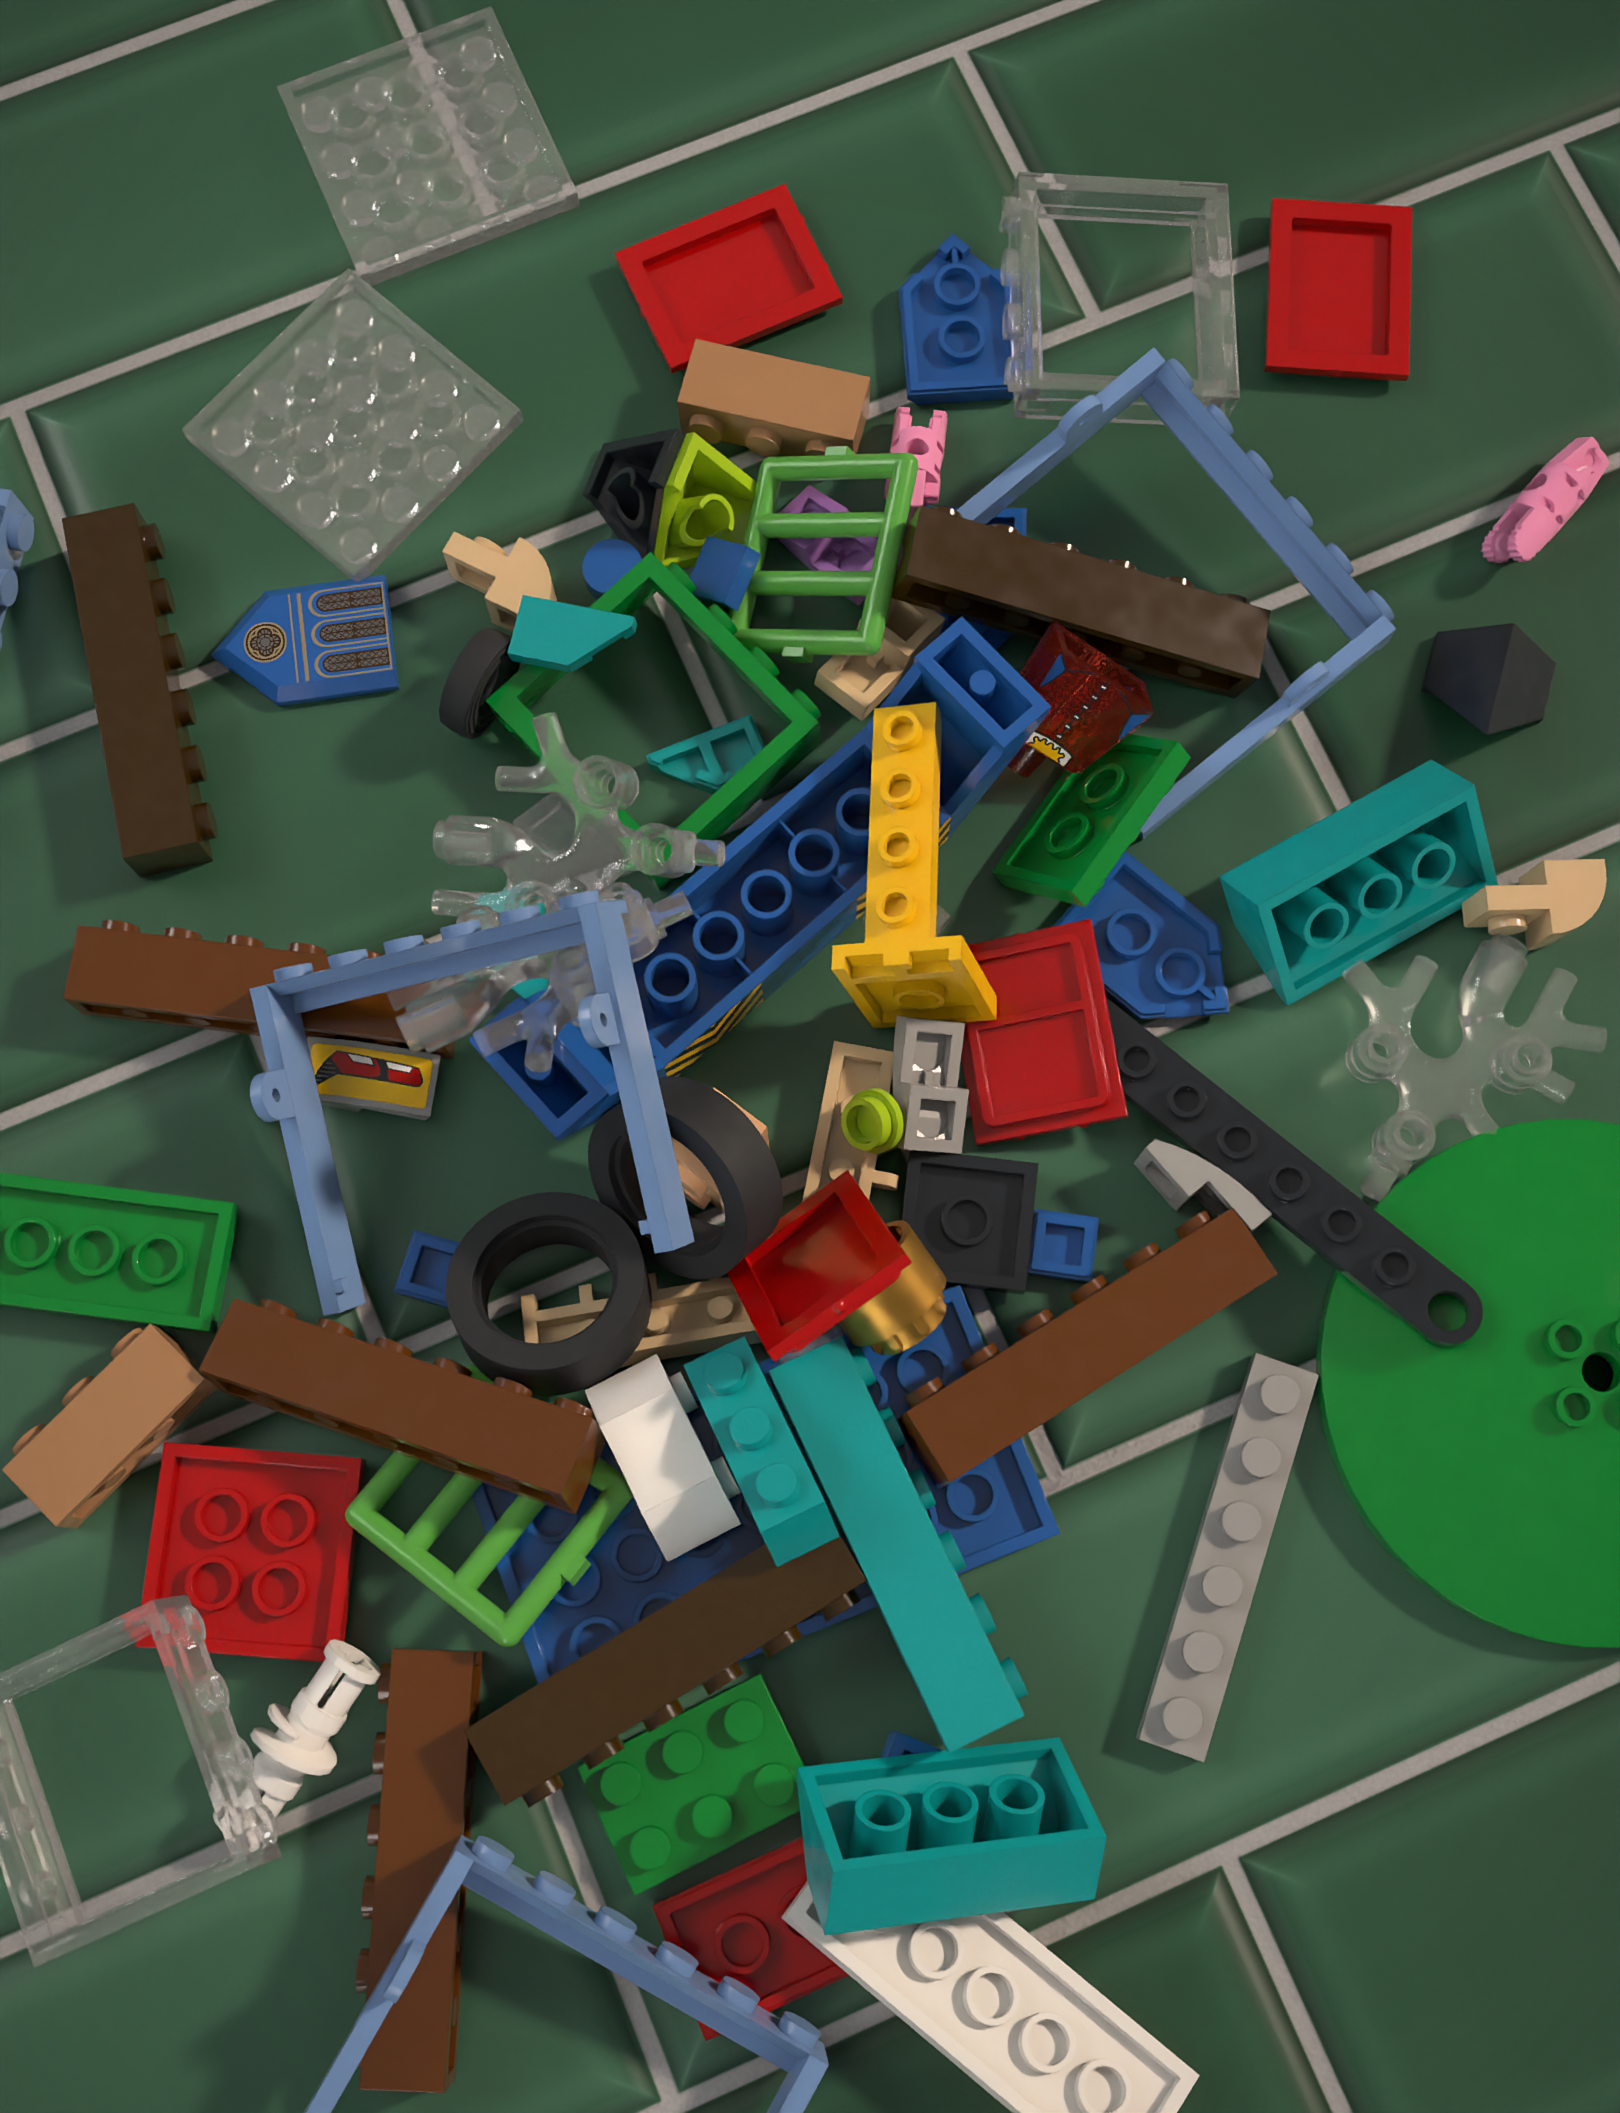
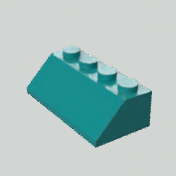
M1433 760L1425 762L1219 876L1235 928L1280 999L1288 1006L1462 908L1461 903L1484 886L1498 885L1475 785Z
M1059 1737L961 1748L951 1753L944 1750L797 1768L796 1779L807 1882L825 1936L1095 1899L1107 1836Z

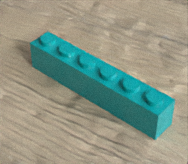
M840 1336L769 1370L770 1380L858 1566L867 1580V1585L945 1749L951 1753L1025 1716L1018 1702L1019 1699L1028 1695L1024 1682L1010 1656L998 1661L987 1638L988 1635L997 1631L993 1618L979 1593L968 1598L956 1572L966 1568L965 1561L950 1531L947 1530L938 1535L926 1510L935 1506L936 1502L920 1469L917 1468L908 1473L896 1448L906 1444V1440L890 1407L888 1406L878 1411L867 1387L877 1381L861 1347L858 1346L848 1350L843 1337Z

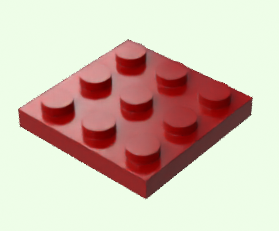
M164 1442L135 1647L324 1662L326 1656L323 1651L330 1640L336 1639L345 1642L358 1531L347 1523L345 1513L348 1506L363 1489L367 1460L356 1457Z

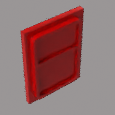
M785 183L614 253L615 260L640 309V315L645 319L671 374L687 368L695 339L739 347L843 304V296L829 271V266L818 250L805 224V219L797 209Z
M1272 198L1270 204L1264 372L1407 381L1410 357L1412 207Z
M1091 919L1022 934L1015 933L1012 936L968 945L997 996L996 1020L961 1022L965 1023L961 1059L966 1088L969 1090L968 1100L976 1145L979 1147L1015 1139L1020 1141L1030 1136L1076 1127L1086 1128L1091 1124L1127 1118L1128 1111L1117 1062V1052Z
M846 1170L781 1217L772 1234L732 1270L727 1272V1275L766 1352L776 1362L787 1353L800 1351L885 1290L899 1278L901 1271L912 1262L853 1176Z

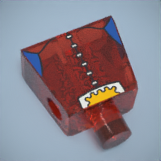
M1054 620L1020 672V675L1051 705L1050 713L1007 766L1019 776L1029 778L1042 762L1049 758L1070 773L1082 772L1153 714L1144 681Z

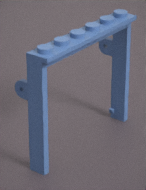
M1154 347L1097 395H1089L1074 405L1061 419L1057 428L956 511L962 515V518L982 524L988 523L1141 396L1350 642L1325 663L1320 661L1304 672L1284 691L1282 698L1174 784L1140 829L1138 836L1141 840H1144L1375 651H1379L1388 644L1396 630L1390 622L1394 619V614L1385 600L1374 590H1369L1367 593L1362 590L1350 576L1354 569L1342 550L1333 543L1325 546L1310 529L1313 526V520L1305 507L1293 496H1289L1286 500L1270 483L1273 479V474L1261 456L1253 450H1249L1245 454L1230 436L1234 433V430L1224 413L1212 403L1205 407L1191 391L1194 388V383L1186 369L1175 358H1170L1166 362Z
M598 890L571 894L557 899L560 911L540 915L538 905L512 909L498 914L501 926L482 930L480 920L453 924L440 928L441 941L425 944L423 935L398 938L383 943L385 955L369 959L367 949L343 952L327 957L330 969L314 972L312 963L288 966L273 971L274 983L250 988L268 1072L257 1074L252 1079L250 1085L251 1103L256 1114L263 1121H280L323 1316L341 1313L366 1304L301 1013L585 943L597 994L581 999L578 1008L579 1025L583 1037L592 1048L597 1049L609 1046L647 1219L638 1221L641 1235L651 1234L655 1254L672 1251L695 1242L621 915L629 913L626 899L600 901Z
M461 1835L304 2113L332 2112L393 2003L395 2004L407 1986L422 1958L427 1943L461 1884L788 2072L766 2113H803L829 2063L824 2043L819 2041L820 2031L807 2020L788 2011H785L781 2018L758 2006L759 1996L743 1983L728 1976H724L721 1982L718 1983L697 1971L698 1961L679 1946L662 1941L658 1948L635 1935L637 1926L620 1912L606 1906H601L599 1911L595 1912L574 1900L576 1891L559 1877L546 1871H540L537 1877H534L513 1865L514 1854L500 1843L485 1836H478L474 1842Z

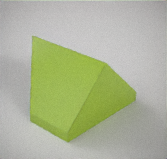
M695 432L685 435L664 489L654 556L665 567L671 562L676 563L681 569L695 566L707 536L742 545L744 542L756 481Z

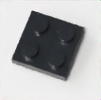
M909 1151L901 1221H905L910 1225L944 1273L947 1286L960 1285L963 1288L1024 1295L1027 1283L1039 1163L956 1153Z

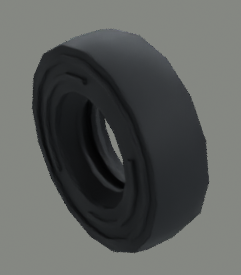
M491 627L481 629L469 640L459 654L448 675L439 706L440 722L451 731L465 738L474 739L481 736L496 719L486 700L519 671L520 662L512 661L508 655L511 636Z

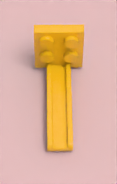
M936 702L874 709L865 942L832 945L831 967L833 973L873 1029L895 1027L896 1016L960 1023L996 1020L997 996L963 936L936 937L942 736L941 713Z

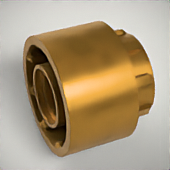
M892 1221L886 1223V1226L912 1263L901 1271L899 1278L893 1284L838 1323L852 1344L861 1347L870 1346L874 1353L882 1355H895L918 1344L936 1329L946 1314L947 1306L943 1301L945 1296L942 1293L946 1285V1277L910 1225L905 1221Z

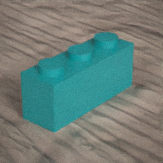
M745 1336L684 1364L685 1371L776 1566L779 1567L840 1537L825 1500Z

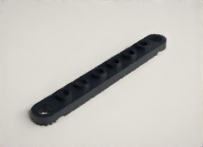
M1107 999L1117 1052V1062L1125 1099L1190 1152L1215 1165L1240 1183L1268 1209L1272 1218L1396 1318L1401 1319L1421 1335L1425 1341L1435 1344L1437 1347L1451 1348L1464 1344L1476 1333L1482 1322L1483 1307L1478 1294L1470 1285ZM1443 1294L1454 1296L1455 1299L1460 1300L1461 1304L1465 1306L1467 1318L1464 1325L1452 1331L1436 1327L1428 1316L1429 1302L1436 1296H1442Z

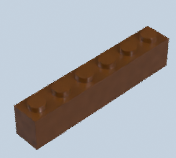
M103 920L101 928L78 925L63 999L83 1015L260 1036L250 988L274 983L273 971L288 966L312 963L314 972L330 969L327 957L331 955H325V949L307 943H289L287 950L265 948L262 941L242 935H228L225 938V943L201 940L202 936L199 933L182 928H164L163 935L140 933L138 926L127 922ZM367 951L369 959L382 955L380 953ZM454 975L303 1012L301 1017L306 1038L308 1036L393 1046L441 1055L440 1058L453 1059L465 986L459 975Z
M1231 1208L1214 1219L1208 1209L1202 1211L1175 1229L1180 1238V1241L1162 1252L1156 1242L1149 1244L1122 1262L1128 1273L1108 1285L1103 1275L1096 1277L1069 1295L1075 1305L1073 1308L1057 1318H1054L1048 1308L1015 1329L1021 1339L1017 1343L1000 1353L995 1343L992 1342L960 1363L966 1373L961 1378L945 1387L940 1378L936 1377L906 1396L904 1399L911 1409L900 1416L897 1422L937 1489L939 1490L1277 1275L1278 1273L1238 1213Z
M234 1298L199 1368V1371L221 1392L576 1515L607 1441L596 1421L592 1418L594 1413L586 1406L562 1397H557L554 1404L532 1398L533 1393L527 1387L503 1377H496L493 1384L472 1378L473 1373L468 1368L447 1358L436 1357L433 1364L412 1358L413 1352L410 1349L390 1339L378 1337L374 1345L355 1339V1333L352 1330L326 1318H319L316 1325L296 1319L298 1315L293 1310L269 1299H261L259 1305L256 1306Z
M392 1649L391 1662H382L381 1674L378 1680V1700L380 1704H388L386 1732H377L372 1759L373 1773L383 1775L381 1803H372L367 1824L368 1846L377 1847L375 1875H367L365 1878L361 1904L362 1918L372 1919L370 1948H362L360 1950L356 1970L357 1993H366V2002L453 1852L460 1836L463 1835L471 1840L477 1754L463 1730L479 1721L483 1651ZM460 1885L427 1943L422 1958L398 2001L395 2004L393 2003L358 2064L357 2068H361L359 2090L445 2093L454 2082L468 1888L464 1885Z

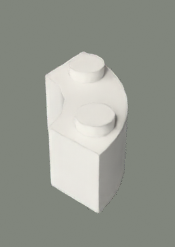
M655 1354L585 1390L599 1427L626 1478L642 1516L667 1562L741 1524L729 1500L741 1492L723 1456L712 1462L710 1461L687 1413L697 1409L698 1406L681 1372L668 1377L658 1355Z

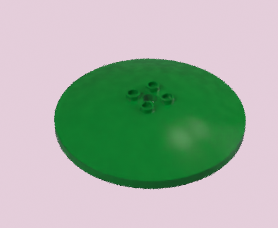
M1549 1119L1517 1123L1486 1131L1456 1143L1428 1159L1399 1181L1373 1207L1376 1212L1476 1291L1483 1307V1318L1480 1327L1464 1344L1451 1348L1437 1347L1435 1344L1425 1341L1421 1335L1401 1319L1396 1318L1335 1269L1326 1293L1319 1323L1316 1352V1374H1319L1317 1379V1396L1322 1426L1334 1465L1347 1494L1365 1524L1387 1552L1413 1578L1439 1598L1479 1621L1505 1632L1536 1641L1574 1647L1620 1648V1124L1583 1119ZM1443 1294L1442 1296H1436L1429 1302L1428 1316L1436 1327L1452 1331L1464 1325L1467 1318L1465 1306L1461 1304L1460 1300L1455 1299L1454 1296ZM1591 1354L1603 1357L1612 1368L1613 1381L1605 1392L1590 1388L1584 1381L1582 1365Z

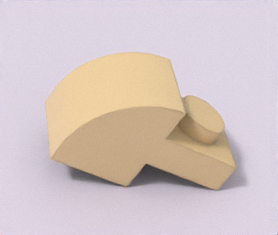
M453 532L442 551L451 578L486 594L484 599L492 623L512 633L523 595L557 601L549 568L543 556L532 544L521 537L518 538L508 557L500 546L489 539L477 536L474 540H471L457 532Z
M891 598L880 650L872 656L833 655L818 670L814 685L860 721H863L895 689L914 664V657L939 636L945 618L934 610ZM861 619L859 621L857 630H859Z
M1605 859L1543 860L1518 878L1519 885L1484 886L1461 903L1464 927H1488V933L1496 936L1512 935L1525 931L1527 950L1540 949L1551 945L1583 925L1598 910L1606 889Z

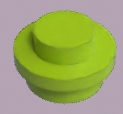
M870 1088L856 1093L845 1106L841 1117L842 1130L846 1139L859 1150L873 1154L883 1153L893 1149L902 1137L904 1124L901 1109L897 1101L888 1092L879 1088Z

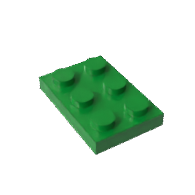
M1094 729L995 866L992 873L1006 888L1086 907L1091 898L1102 888L1106 877L1125 850L1136 840L1140 829L1159 802L1172 789L1176 778L1191 759L1189 754L1178 741L1134 734H1126L1119 740L1120 732Z
M761 1673L675 1716L650 1733L646 1731L624 1742L625 1748L591 1770H588L585 1763L577 1766L634 1896L799 1812L797 1768L805 1767Z

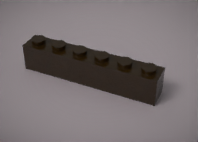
M134 503L62 518L122 858L140 878L212 862L213 858L209 840L218 838V830L209 802L202 803L199 783L207 781V772L201 750L198 745L191 746L188 726L196 725V713L187 688H180L177 670L185 669L186 661L177 633L170 634L167 615L175 614L176 610L170 585L165 577L160 578L157 561L165 559V550L159 529L155 523L147 524Z
M920 505L906 526L891 597L957 618L963 617L965 620L1039 642H1042L1048 630L1055 622L1060 639L1079 640L1088 645L1058 640L1053 646L1080 654L1084 653L1085 647L1093 646L1109 657L1107 658L1108 662H1110V659L1115 664L1234 699L1260 677L1271 610L1251 605L1247 598L1240 595L1214 594L1194 588V585L1184 578L1174 576L1161 578L1138 571L1132 563L1124 560L1098 559L1079 553L1076 547L1068 543L1056 541L1045 543L1022 536L1017 529L1009 525H986L962 518L958 511L949 507H926Z
M841 1537L779 1567L776 1566L766 1544L463 1731L504 1805L506 1806L522 1796L527 1807L530 1808L565 1786L558 1773L575 1762L583 1759L588 1770H591L623 1750L625 1747L619 1738V1735L642 1721L650 1733L685 1711L678 1698L700 1684L703 1685L708 1696L744 1674L737 1661L760 1647L768 1659L802 1638L803 1636L796 1626L801 1621L820 1610L824 1619L828 1622L860 1602L861 1598L855 1588L867 1580Z

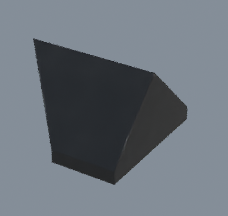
M678 428L604 443L582 494L593 503L616 536L637 549L641 559L650 552L654 555L665 485L685 438V434Z
M1515 623L1440 631L1434 637L1421 691L1436 695L1484 734L1490 735L1531 722L1540 723L1543 720L1556 663Z

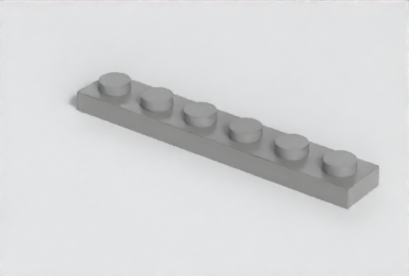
M1258 1353L1253 1354L1250 1358L1136 1734V1738L1201 1762L1205 1761L1319 1374Z

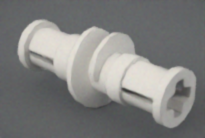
M330 1640L323 1651L326 1659L308 1686L301 1688L291 1704V1709L276 1703L269 1705L268 1715L271 1721L278 1727V1730L275 1732L271 1729L256 1727L250 1734L253 1742L262 1751L255 1756L249 1765L247 1776L231 1800L220 1803L212 1816L220 1830L241 1845L252 1849L264 1848L271 1837L269 1827L286 1802L294 1798L302 1786L304 1775H326L337 1764V1755L328 1740L338 1733L347 1719L346 1713L366 1684H375L381 1674L379 1667L374 1661L354 1646L340 1640ZM345 1673V1676L343 1677V1679L341 1680V1682L339 1683L331 1697H329V1693L331 1692V1690L333 1689L341 1675ZM265 1791L264 1796L262 1797L254 1811L251 1812L250 1810L252 1809V1807L254 1806L262 1792ZM238 1821L244 1824L243 1827L238 1826Z

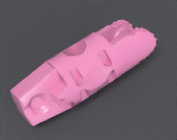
M899 406L896 409L890 453H911L917 458L919 464L907 524L920 505L938 504L941 484L940 470L944 458L948 422L945 411L934 410L933 417L930 418L929 428L911 426L912 416L910 415L909 407ZM886 479L884 493L885 499H887L891 479Z
M1594 437L1576 438L1545 464L1510 504L1506 513L1493 526L1492 531H1489L1488 536L1485 537L1481 550L1483 558H1487L1488 562L1494 563L1508 562L1509 558H1513V561L1518 562L1531 561L1536 553H1539L1547 542L1553 539L1585 502L1610 463Z

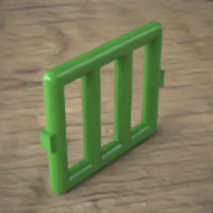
M848 446L826 447L825 455L768 457L762 461L743 545L760 553L761 556L738 611L732 609L728 611V617L738 629V632L733 636L748 651L757 646L765 654H782V657L791 663H812L813 655L872 656L880 650L919 467L917 458L911 453L856 454ZM891 479L884 512L775 513L781 481ZM878 537L871 571H762L769 538ZM756 596H866L859 630L750 629Z
M475 1365L466 1367L473 1373L472 1378L493 1384V1381L481 1373ZM393 1452L348 1506L345 1518L351 1527L502 1647H512L520 1641L565 1582L568 1581L571 1585L575 1586L591 1565L585 1557L629 1503L633 1493L625 1476L599 1457L589 1484L600 1491L601 1494L506 1613L478 1592L477 1589L545 1504L518 1495L456 1573L427 1550L483 1482L455 1473L405 1534L382 1516L379 1511L420 1461Z

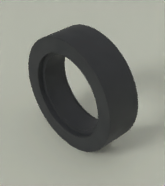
M660 1077L658 1080L671 1137L688 1148L710 1173L723 1201L725 1224L723 1226L710 1224L688 1212L695 1242L672 1251L655 1254L651 1234L641 1235L638 1221L647 1219L621 1102L605 1113L592 1130L588 1145V1164L591 1180L600 1203L612 1209L627 1223L638 1240L642 1255L663 1269L683 1277L693 1279L716 1278L732 1270L765 1241L776 1228L783 1204L781 1178L774 1157L764 1138L751 1120L733 1102L700 1082L683 1077Z
M545 1192L527 1195L509 1201L489 1212L467 1232L459 1243L450 1261L446 1278L448 1311L470 1360L481 1373L493 1382L496 1377L513 1380L531 1390L534 1396H556L577 1392L613 1374L631 1357L640 1344L651 1315L652 1293L641 1248L633 1231L616 1212L606 1205L586 1196L573 1193ZM546 1245H572L595 1254L608 1266L612 1273V1289L607 1304L600 1315L588 1327L574 1336L552 1343H528L506 1335L489 1319L488 1301L494 1282L502 1270L523 1253Z

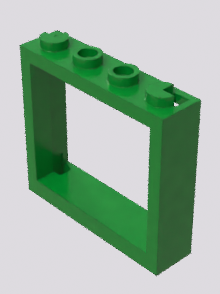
M650 552L589 608L631 616L658 592L788 724L778 736L660 844H657L528 710L531 705L568 672L526 664L491 695L486 702L498 721L655 886L662 890L819 746L823 739L820 725L817 721L821 713L812 700L798 688L790 693L775 678L780 672L773 661L757 646L748 651L733 636L738 632V629L728 615L714 603L707 609L693 595L696 591V586L689 576L674 562L665 567Z

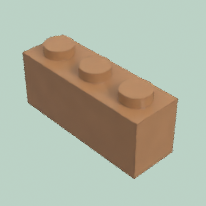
M695 339L677 400L680 430L683 433L695 432L710 444L723 441L745 446L762 456H776L778 454L786 456L825 455L826 447L848 446L857 454L869 411L870 377Z
M149 1324L144 1330L137 1328L129 1332L111 1351L113 1361L95 1378L87 1376L75 1384L62 1400L65 1408L46 1426L39 1424L30 1429L13 1447L12 1452L16 1456L2 1471L55 1526L77 1529L218 1389L199 1371L201 1364L168 1331Z

